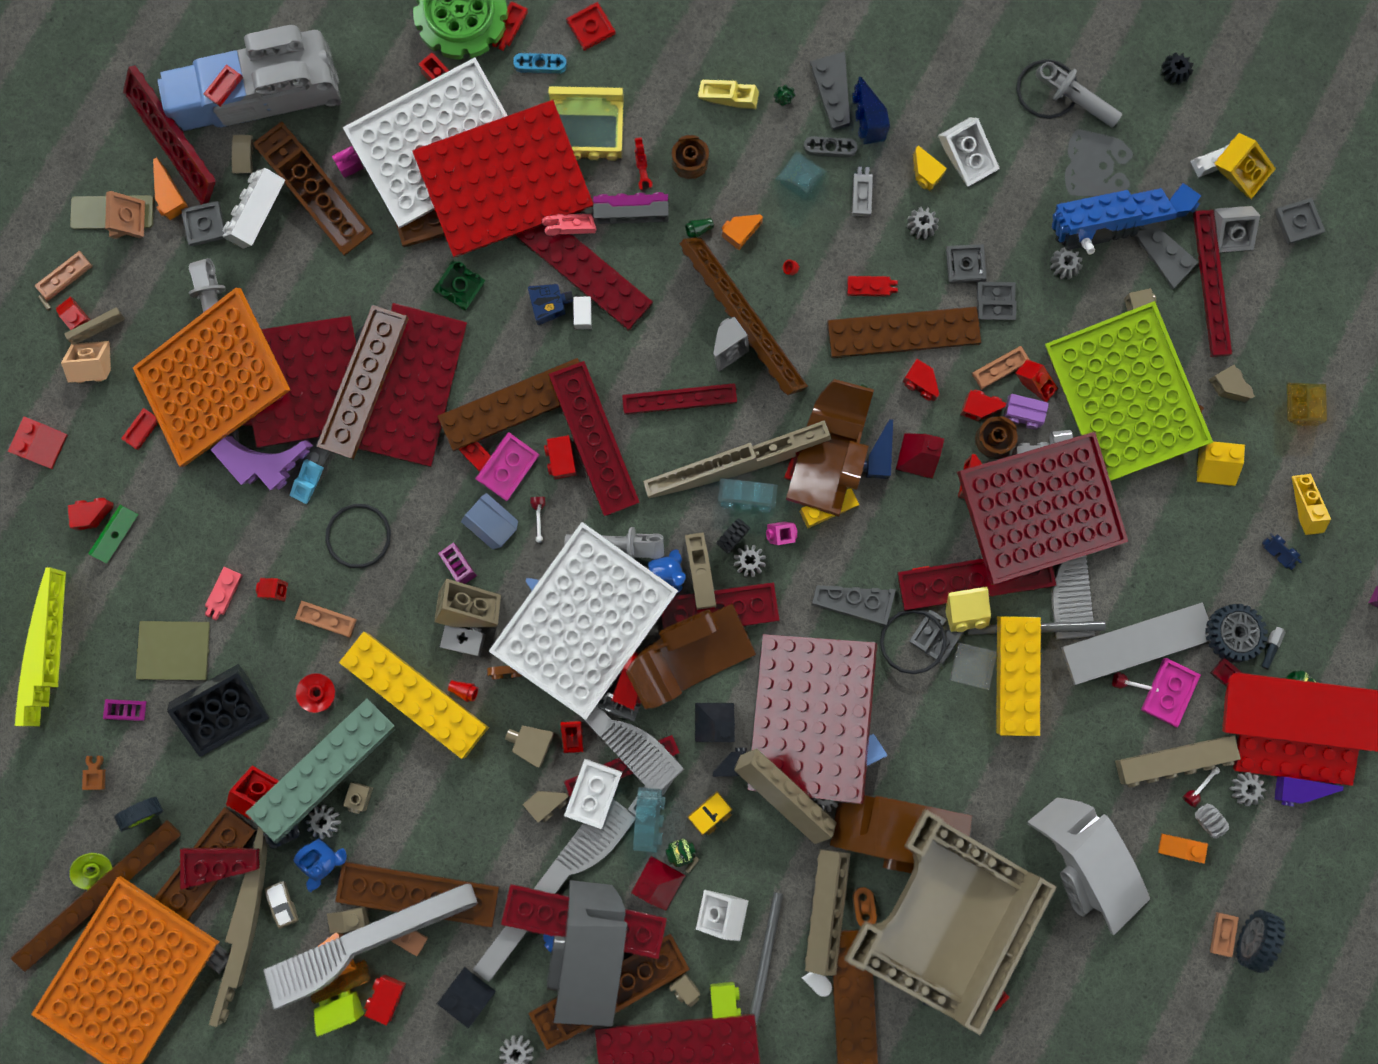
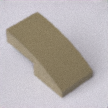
M233 135L232 173L253 172V135Z

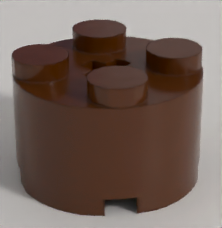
M686 135L678 139L672 148V166L677 175L686 179H695L705 174L709 164L707 144L695 135Z
M991 417L977 430L975 444L985 456L991 458L1002 457L1016 445L1018 440L1017 428L1006 417ZM996 434L999 436L998 440L994 438Z

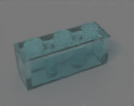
M720 478L718 504H721L723 508H733V506H740L742 510L759 508L760 512L770 513L771 510L775 509L778 485Z
M638 788L633 850L657 853V845L662 843V833H659V827H663L664 815H660V810L665 808V797H662V789Z

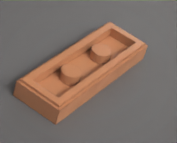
M78 251L34 286L49 301L93 266Z
M1019 346L974 371L972 375L982 390L1018 370L1027 359H1030L1022 346Z
M301 601L295 617L299 621L349 638L357 619Z

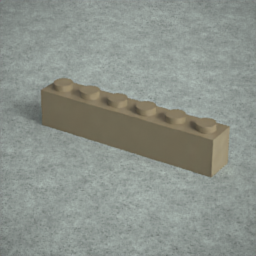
M1225 736L1116 760L1115 763L1120 783L1127 784L1128 787L1140 785V781L1146 780L1147 783L1159 781L1158 777L1165 776L1166 779L1178 777L1177 773L1193 774L1197 773L1196 769L1203 768L1204 771L1216 768L1215 765L1221 763L1222 766L1234 765V761L1241 758L1235 736Z
M757 748L740 755L734 771L814 844L832 838L837 822L809 798Z
M820 849L817 859L818 868L815 877L813 909L810 917L808 950L805 958V971L823 976L836 975L851 853Z

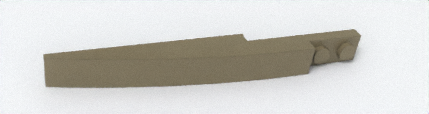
M824 420L754 446L751 443L739 446L643 482L648 498L675 493L728 479L796 457L795 452L831 440V436Z
M260 827L258 828L253 848H259L260 868L245 873L225 942L232 944V948L209 1025L215 1027L227 1020L229 1014L227 1006L235 994L233 988L242 986L253 945L262 898L268 848L264 831Z

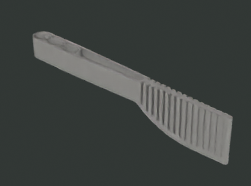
M1071 430L1050 432V444L1073 438ZM1086 555L1060 563L1056 570L1055 580L1057 586L1052 587L1051 598L1054 623L1094 621ZM1095 631L1055 632L1056 640L1095 636Z
M597 704L588 718L584 720L656 797L684 768L647 732L631 724L611 720L602 709L597 708Z
M612 799L602 829L583 823L534 889L556 893L569 875L586 870L602 860L616 846L637 817L616 800ZM505 926L473 970L489 982L527 930Z
M465 884L341 936V938L327 942L324 945L315 947V949L264 969L274 1010L303 999L326 987L344 971L355 955L474 907L478 903L472 885Z

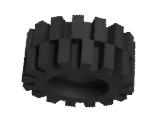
M738 518L724 532L716 544L728 554L748 533L750 527Z

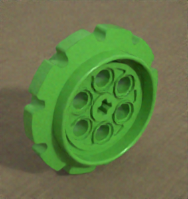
M416 0L418 6L413 8L414 23L418 31L422 30L420 36L423 42L432 51L441 49L442 55L451 59H462L465 54H469L470 58H474L489 51L488 44H497L505 31V24L502 21L508 19L506 0H451L450 2H445L446 0Z

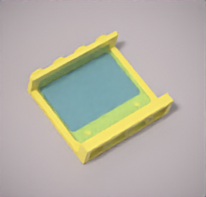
M549 87V98L554 100L576 160L581 157L590 160H598L599 158L617 160L622 158L623 88Z

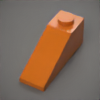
M156 157L153 159L155 200L158 203L156 208L162 216L172 220L182 214L181 209L189 207L165 167Z

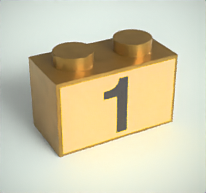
M716 791L690 813L687 818L702 836L705 833L710 835L717 829L715 825L720 820L725 822L732 816L730 812L733 809Z

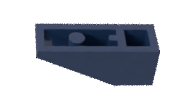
M889 419L867 460L864 462L863 472H866V478L889 479L891 476L892 419Z

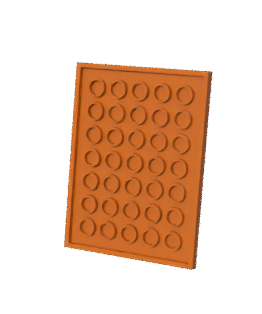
M241 288L233 289L133 367L179 467H185L290 391Z
M117 877L31 1015L103 1064H143L219 941L123 877Z

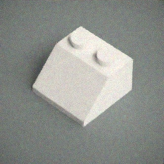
M704 890L696 930L722 939L740 941L748 900Z

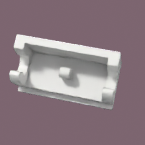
M1229 145L1191 160L1198 178L1218 170L1214 163Z

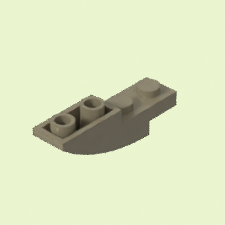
M704 532L685 535L697 610L716 607Z

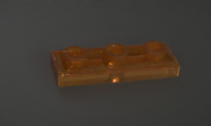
M363 960L356 963V970L339 975L326 987L312 994V1003H319L371 981L367 962Z

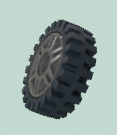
M1232 604L1216 610L1214 614H1211L1209 617L1211 620L1207 621L1206 624L1209 627L1205 629V633H1209L1206 636V640H1210L1211 643L1208 645L1210 648H1214L1213 652L1219 654V658L1227 659L1229 662H1242L1253 659L1262 652L1261 650L1266 646L1263 643L1267 642L1268 639L1264 635L1268 634V630L1263 628L1266 626L1265 622H1261L1263 617L1256 615L1258 611L1251 609L1248 605ZM1235 629L1238 631V637L1235 635Z
M1260 909L1251 914L1249 919L1245 921L1246 925L1242 927V933L1239 935L1240 940L1237 941L1239 947L1236 948L1238 953L1236 957L1240 965L1258 973H1265V971L1269 970V966L1272 967L1274 965V961L1278 959L1277 954H1280L1282 951L1280 947L1284 945L1282 939L1285 938V933H1283L1285 926H1283L1284 921L1280 917Z

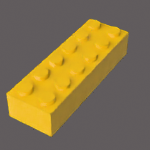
M997 616L996 733L999 735L1040 736L1041 617Z

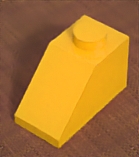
M917 146L913 154L915 178L920 187L931 191L944 176L947 168L920 146Z

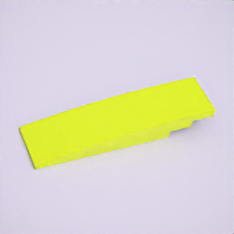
M50 567L45 568L28 631L19 681L15 726H40L41 707H49L50 687H58L66 572Z

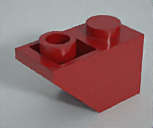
M916 359L902 382L905 383L908 389L912 391L917 390L922 393L921 396L924 399L935 401L939 391L934 370L919 359Z
M1027 359L1015 373L1021 383L1044 402H1047L1058 389L1042 364Z
M970 390L960 415L980 421L1002 411L1007 403L1003 402L999 397L986 396L980 390Z
M95 498L94 502H87L85 500L75 501V504L68 505L69 527L77 531L97 528L114 507L113 502L106 500V498Z

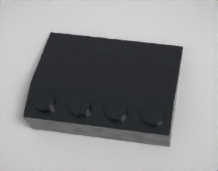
M239 664L170 701L167 708L168 714L199 757L269 719L250 679Z

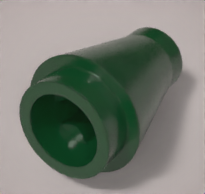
M711 218L692 220L685 224V230L689 238H697L705 232L714 229Z

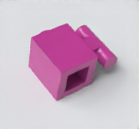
M352 146L332 156L344 178L364 169L360 157Z

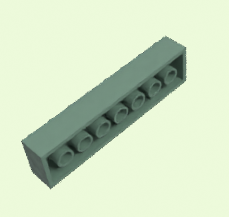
M366 699L255 803L246 814L277 844L395 730V726Z

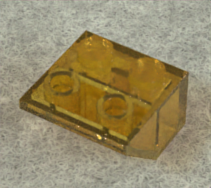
M1286 384L1287 421L1300 426H1319L1327 422L1326 384Z

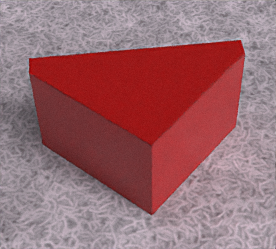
M582 721L561 722L564 753L583 752Z

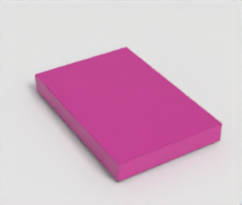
M508 432L475 479L502 499L508 501L539 457V454Z
M1163 658L1141 711L1178 728L1201 675L1168 658Z

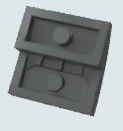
M977 282L978 319L1016 320V282Z
M930 610L928 613L936 617L945 630L947 644L945 654L940 660V663L944 665L964 632H951L947 619ZM926 616L909 642L936 660L942 650L943 639L941 630L934 620Z

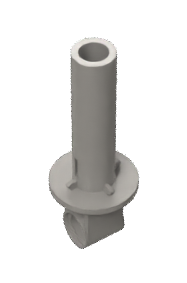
M1046 62L1037 68V79L1056 91L1053 100L1056 101L1060 96L1063 97L1065 95L1111 128L1121 118V112L1074 80L1077 72L1075 68L1069 74L1052 62ZM1044 67L1050 70L1048 77L1043 74Z
M209 258L189 264V271L194 285V289L189 291V296L200 299L203 313L219 301L217 294L226 291L225 286L218 285L215 266Z
M630 527L626 536H602L634 560L635 557L658 559L664 556V540L661 534H636L635 527ZM566 534L564 546L572 534Z

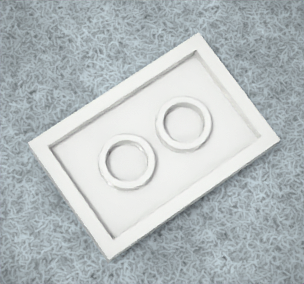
M584 759L564 816L602 829L622 772Z

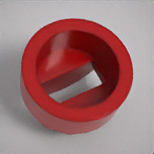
M788 259L784 262L783 272L785 274L795 275L798 273L799 264L796 261Z

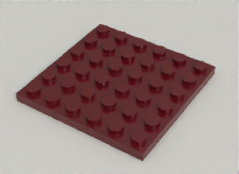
M351 316L261 329L290 391L251 418L257 448L321 436L356 347Z

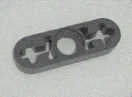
M811 136L805 140L803 149L806 154L811 156L850 158L856 154L857 143L853 139ZM810 143H814V149H810ZM828 143H832L835 145L836 149L834 151H828L826 150L825 145ZM847 145L853 148L850 152L847 151Z

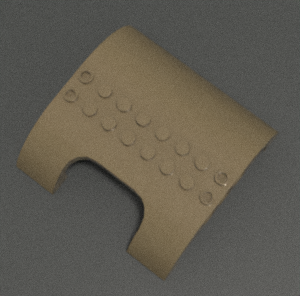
M924 809L904 846L911 851L914 857V869L911 877L887 919L878 924H870L864 921L845 960L862 970L869 971L981 1035L1056 886L1024 870Z

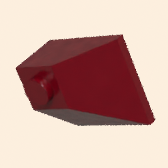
M904 433L895 470L933 479L945 438L929 434Z
M650 856L631 893L647 903L666 911L685 875Z

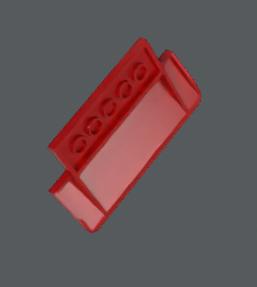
M1245 673L1232 674L1227 682L1222 731L1239 734L1237 747L1241 759L1234 761L1233 769L1240 772L1353 786L1359 749L1378 752V690Z

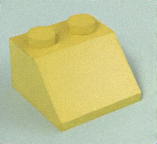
M987 587L948 593L945 613L951 632H964L967 629H982L989 626L991 612Z

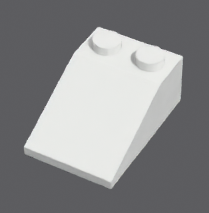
M968 118L938 135L946 154L967 187L1000 169L978 118Z

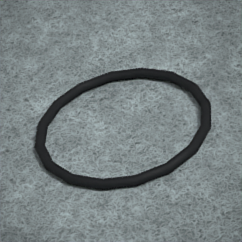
M1043 59L1034 61L1023 69L1017 80L1016 91L1019 102L1028 112L1037 117L1051 119L1063 116L1073 108L1075 102L1072 101L1069 107L1061 113L1052 115L1040 114L1028 107L1020 92L1021 79L1026 71L1034 65L1052 62L1065 69L1068 73L1071 72L1068 66L1059 61Z
M352 504L341 508L332 516L326 528L325 542L329 553L338 563L349 568H365L375 564L385 555L390 545L391 529L387 518L378 509L367 504ZM352 508H367L376 512L384 521L387 530V540L382 552L373 561L365 564H350L341 560L333 552L329 541L330 529L334 520L341 513Z
M916 609L901 611L891 617L887 622V626L883 627L880 637L882 655L888 664L896 670L908 674L927 672L935 667L945 654L947 644L944 627L938 619L926 611ZM909 613L923 614L934 620L941 630L943 639L942 650L936 661L924 669L915 671L902 669L894 664L887 656L883 643L885 631L891 622L899 616Z

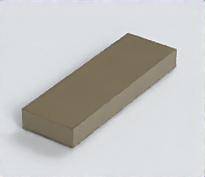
M116 307L64 333V335L72 345H76L123 321L125 318Z

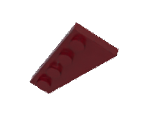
M259 848L180 849V889L259 869Z

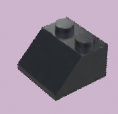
M464 967L437 1002V1005L469 1029L496 990Z

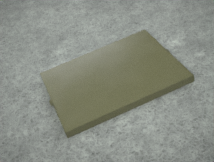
M140 621L136 679L207 680L208 653L210 652V622Z

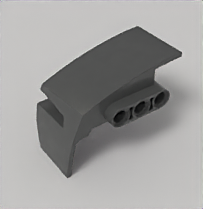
M570 880L565 936H554L547 978V990L558 991L554 1023L613 1025L627 922H624L625 907L613 885Z

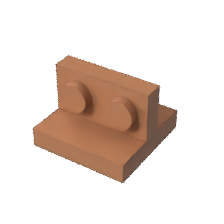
M113 191L107 192L105 229L109 230V237L115 239L124 235L137 238L144 237L145 201Z

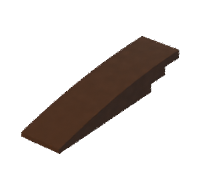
M280 122L252 143L276 174L285 179V185L344 256L374 234L283 122Z
M671 933L663 937L659 959L631 954L622 960L615 1013L690 970ZM558 996L528 1012L547 1050L594 1026L554 1023Z

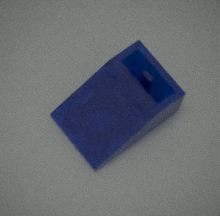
M858 77L857 84L854 85L855 92L852 93L853 104L857 105L855 117L856 121L860 122V127L858 128L859 138H863V144L884 142L890 128L887 108L862 77Z

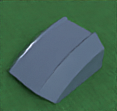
M487 493L480 497L461 521L491 549L502 547L517 530L518 520Z

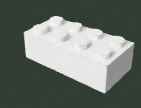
M266 168L257 170L255 173L252 172L248 179L250 183L248 188L244 189L240 194V204L235 205L231 212L233 216L231 221H227L222 230L225 232L223 238L241 248L252 246L285 179Z

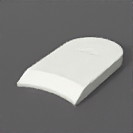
M809 972L801 977L819 996H827L832 991L831 982L823 975Z

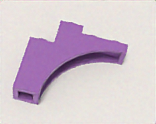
M232 436L224 437L211 451L241 485L252 484L260 478L270 490L276 488L279 490L288 483L286 481L290 477L288 471L296 466L295 461L306 457L313 445L309 440H305L282 453H261L243 446Z

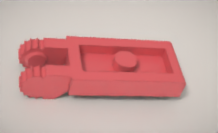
M560 214L557 216H546L542 219L543 225L547 226L545 229L546 235L555 236L559 233L586 234L596 232L592 214Z

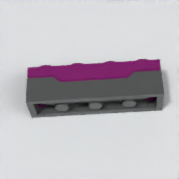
M656 192L653 195H645L644 193L627 195L620 193L616 196H608L607 194L593 196L595 224L669 222L668 194Z

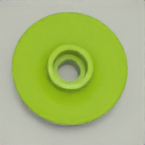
M84 854L72 863L69 871L70 879L75 886L87 890L112 868V864L102 854Z

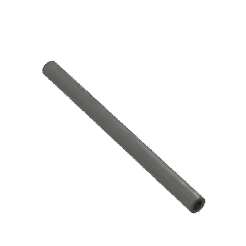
M1105 621L1041 623V633L1105 631L1106 629ZM992 624L982 629H967L968 635L997 634V624Z
M777 892L773 894L749 1013L755 1014L756 1027L783 894Z

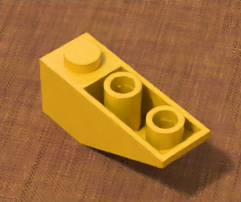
M1312 475L1292 476L1299 521L1305 535L1324 533L1331 518Z

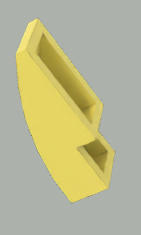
M701 80L698 98L717 104L756 109L759 91L756 85L737 84L736 81Z

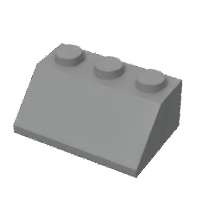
M735 317L725 319L720 323V327H718L713 353L718 372L749 352L748 335Z

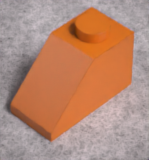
M761 214L734 217L731 221H726L722 227V237L740 250L762 224L763 216Z
M1161 833L1158 853L1205 864L1208 844Z

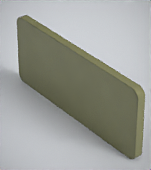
M150 195L130 196L145 201L144 228H151L153 226L154 198ZM106 196L72 197L70 227L72 229H105Z

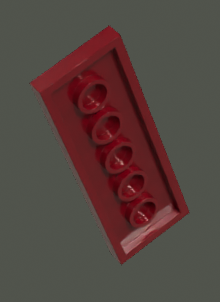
M774 582L715 590L716 607L699 610L696 607L694 594L674 596L661 614L663 629L703 611L710 610L713 613L733 603L743 626L780 621Z

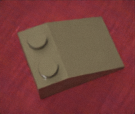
M446 579L438 592L434 622L450 627H497L501 595Z

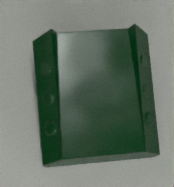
M452 260L434 286L433 291L466 311L486 280L479 274L467 269L463 263Z

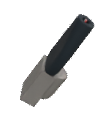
M1276 627V630L1270 633L1267 640L1270 646L1261 667L1269 669L1277 648L1280 647L1286 632L1283 628Z

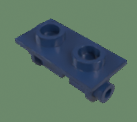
M1270 533L1272 538L1270 540L1266 538L1262 542L1263 548L1272 556H1275L1278 552L1281 553L1276 559L1286 569L1292 570L1296 566V561L1302 563L1298 558L1301 555L1293 547L1288 549L1284 545L1286 541L1280 535L1274 536Z

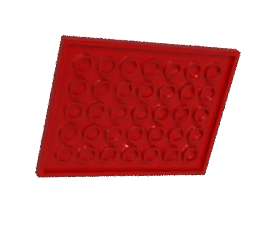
M554 100L412 150L454 258L542 226V219L546 216L574 214L593 207V201Z

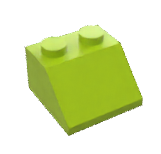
M350 990L338 994L339 998L331 1000L329 997L319 1002L320 1006L314 1009L317 1037L355 1022L364 1015L357 991L350 993Z

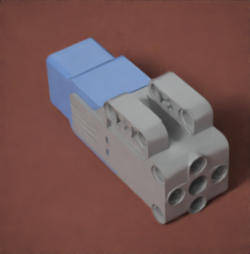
M286 25L247 34L244 36L246 48L196 59L193 61V65L161 72V79H158L164 113L168 118H172L183 131L213 124L216 127H224L324 104L336 106L341 103L338 74L333 64L331 50L320 31L300 32L299 28L295 25ZM227 64L240 73L243 79L221 107L206 98L203 93Z

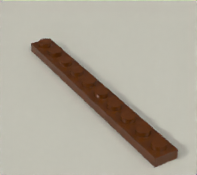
M166 820L15 952L10 959L26 972L100 906L117 877L121 876L129 881L176 840L181 833Z

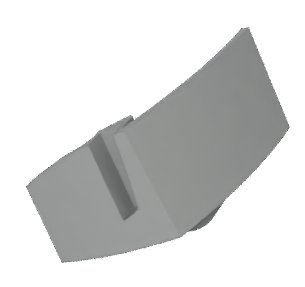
M1056 798L1027 822L1029 826L1052 840L1057 850L1062 854L1067 867L1060 872V876L1070 903L1075 912L1080 916L1084 917L1095 908L1102 912L1110 933L1115 935L1150 900L1136 864L1116 828L1105 814L1100 818L1097 817L1094 807L1075 800Z

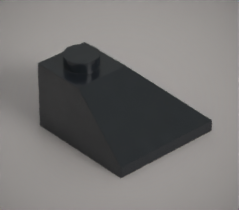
M695 703V742H735L734 703Z
M747 747L735 748V752H730L715 768L712 776H740L734 770L740 755L749 752Z

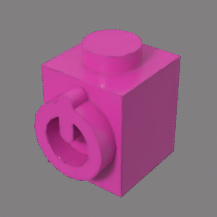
M784 521L767 524L766 537L770 544L782 545L796 542L797 528L794 523Z

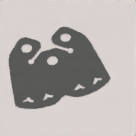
M1077 129L1073 133L1068 145V156L1071 159V163L1065 171V184L1069 194L1095 197L1128 189L1130 182L1123 173H1116L1108 180V183H1104V179H1107L1114 169V161L1107 154V150L1111 151V154L1119 164H1126L1133 157L1132 150L1122 140L1115 137ZM1078 135H1080L1081 140L1076 141ZM1074 147L1078 150L1076 154H1074ZM1120 150L1126 152L1124 158L1119 157L1118 152ZM1101 162H1105L1107 164V168L1105 170L1099 168V164ZM1072 169H1073L1074 172L1076 173V174H1074L1073 176H1071V174H1072ZM1117 179H1121L1123 181V185L1121 187L1115 185V181ZM1071 183H1073L1074 185H1076V187L1074 188V190H1072V187H1073V186L1071 185Z

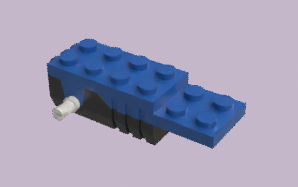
M1162 188L1136 194H1130L1128 190L1057 204L1053 214L1052 229L1056 232L1055 240L1063 244L1067 250L1084 247L1090 255L1095 252L1093 246L1095 244L1109 242L1112 239L1114 241L1119 240V238H1128V236H1137L1140 226L1175 219L1177 212Z

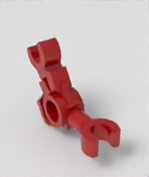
M642 137L634 138L636 165L640 172L639 189L642 190L643 182H647L649 188H652V181L648 178L646 170L648 165Z

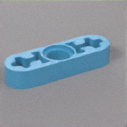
M519 53L513 59L515 69L522 73L559 74L563 73L567 68L566 59L561 54ZM521 60H524V62H525V63H523V66H520V65H519V63L521 62ZM537 60L545 61L543 67H537L535 63ZM557 61H561L560 67H556Z

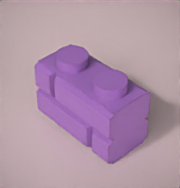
M1010 394L1007 398L1003 417L1010 419L1015 425L1023 423L1026 424L1027 428L1037 429L1045 422L1048 403Z

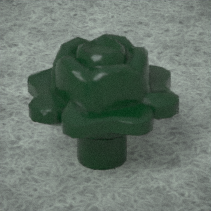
M788 85L778 87L777 92L773 95L776 98L775 103H779L782 106L790 104L795 97L794 88L788 87Z

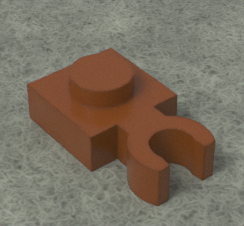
M87 756L86 764L89 766V770H83L82 790L105 789L106 769L100 770V766L104 761L103 756H97L96 763H93L92 756Z

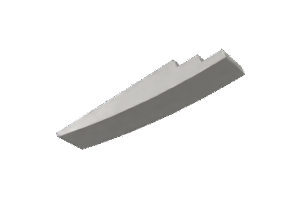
M1202 602L1061 647L1073 684L1076 685L1208 642L1210 640H1206V636L1209 633H1205V629L1209 627L1206 625L1209 619Z

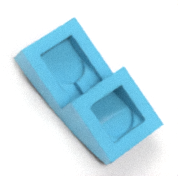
M308 459L303 461L299 476L294 480L289 496L307 504L318 484L324 467Z

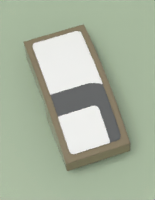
M284 881L265 888L270 909L279 929L299 921L295 905L290 900L287 885Z

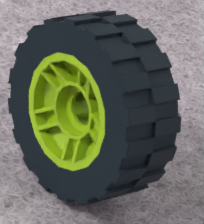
M152 797L122 810L114 818L122 832L153 819L161 814L163 809L158 798Z

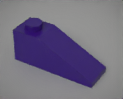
M1277 776L1275 800L1281 801V805L1294 807V803L1302 804L1343 791L1344 786Z

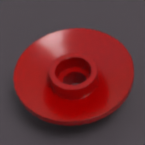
M314 673L307 675L297 686V701L308 712H322L333 703L335 686L331 679L323 674ZM317 689L321 692L319 697L314 695Z

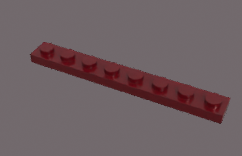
M1214 210L1195 211L1193 219L1211 357L1230 356L1232 348Z

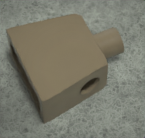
M522 726L520 732L509 729L505 740L515 743L512 749L513 753L534 766L541 768L555 733Z

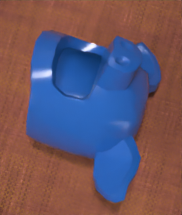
M678 550L671 551L669 557H662L648 563L651 572L678 590V592L682 590V583L686 575L683 573L680 565L682 557Z
M320 838L298 851L294 862L309 877L306 886L310 893L321 885V879L326 877L335 866L345 863L347 854L344 848L339 849L335 853Z

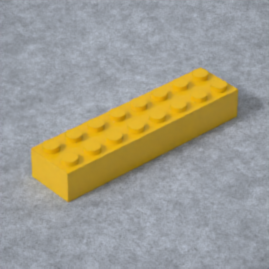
M363 632L339 662L461 759L467 757L489 728L367 632Z

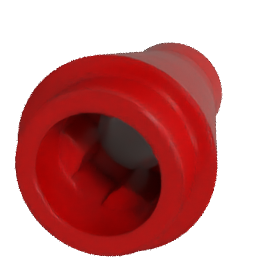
M451 680L449 683L448 691L466 702H473L478 695L479 688L473 683L457 682Z

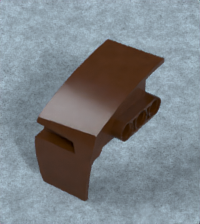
M833 379L820 393L810 414L807 426L825 420L831 440L800 450L786 500L838 517L840 516L847 488L857 490L869 445L861 444L860 439L874 389Z
M732 603L713 613L710 610L703 611L659 632L661 639L648 645L634 659L626 673L644 708L652 709L673 700L682 694L683 690L756 655V652Z
M864 795L863 804L843 801L838 803L834 820L837 824L830 846L884 858L883 868L912 873L914 857L911 851L904 846L924 809L943 819V822L970 837L972 815L880 796L871 797Z

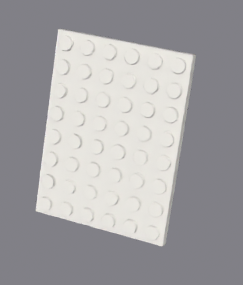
M473 58L344 126L343 129L398 227L401 228L435 210L412 150L508 115L476 58Z
M581 522L489 652L578 715L587 719L678 590Z

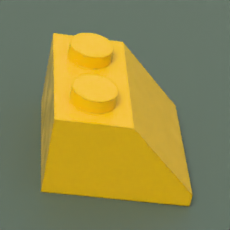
M1213 441L1211 444L1200 447L1198 451L1197 482L1236 486L1244 464L1245 445Z

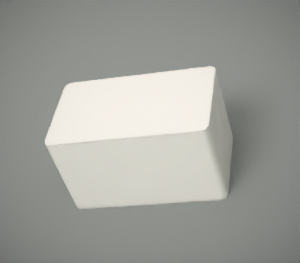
M574 297L575 329H592L591 297Z

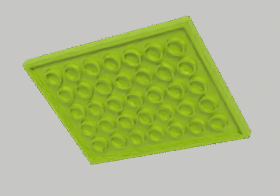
M1155 301L1045 344L1080 434L1096 433L1110 481L1213 443Z

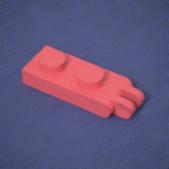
M223 567L206 602L205 607L208 609L205 616L210 617L212 612L215 611L212 619L217 620L220 614H225L243 577L242 574Z

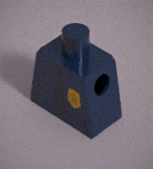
M558 284L528 287L537 325L564 315L563 305L574 302L572 292L560 294Z

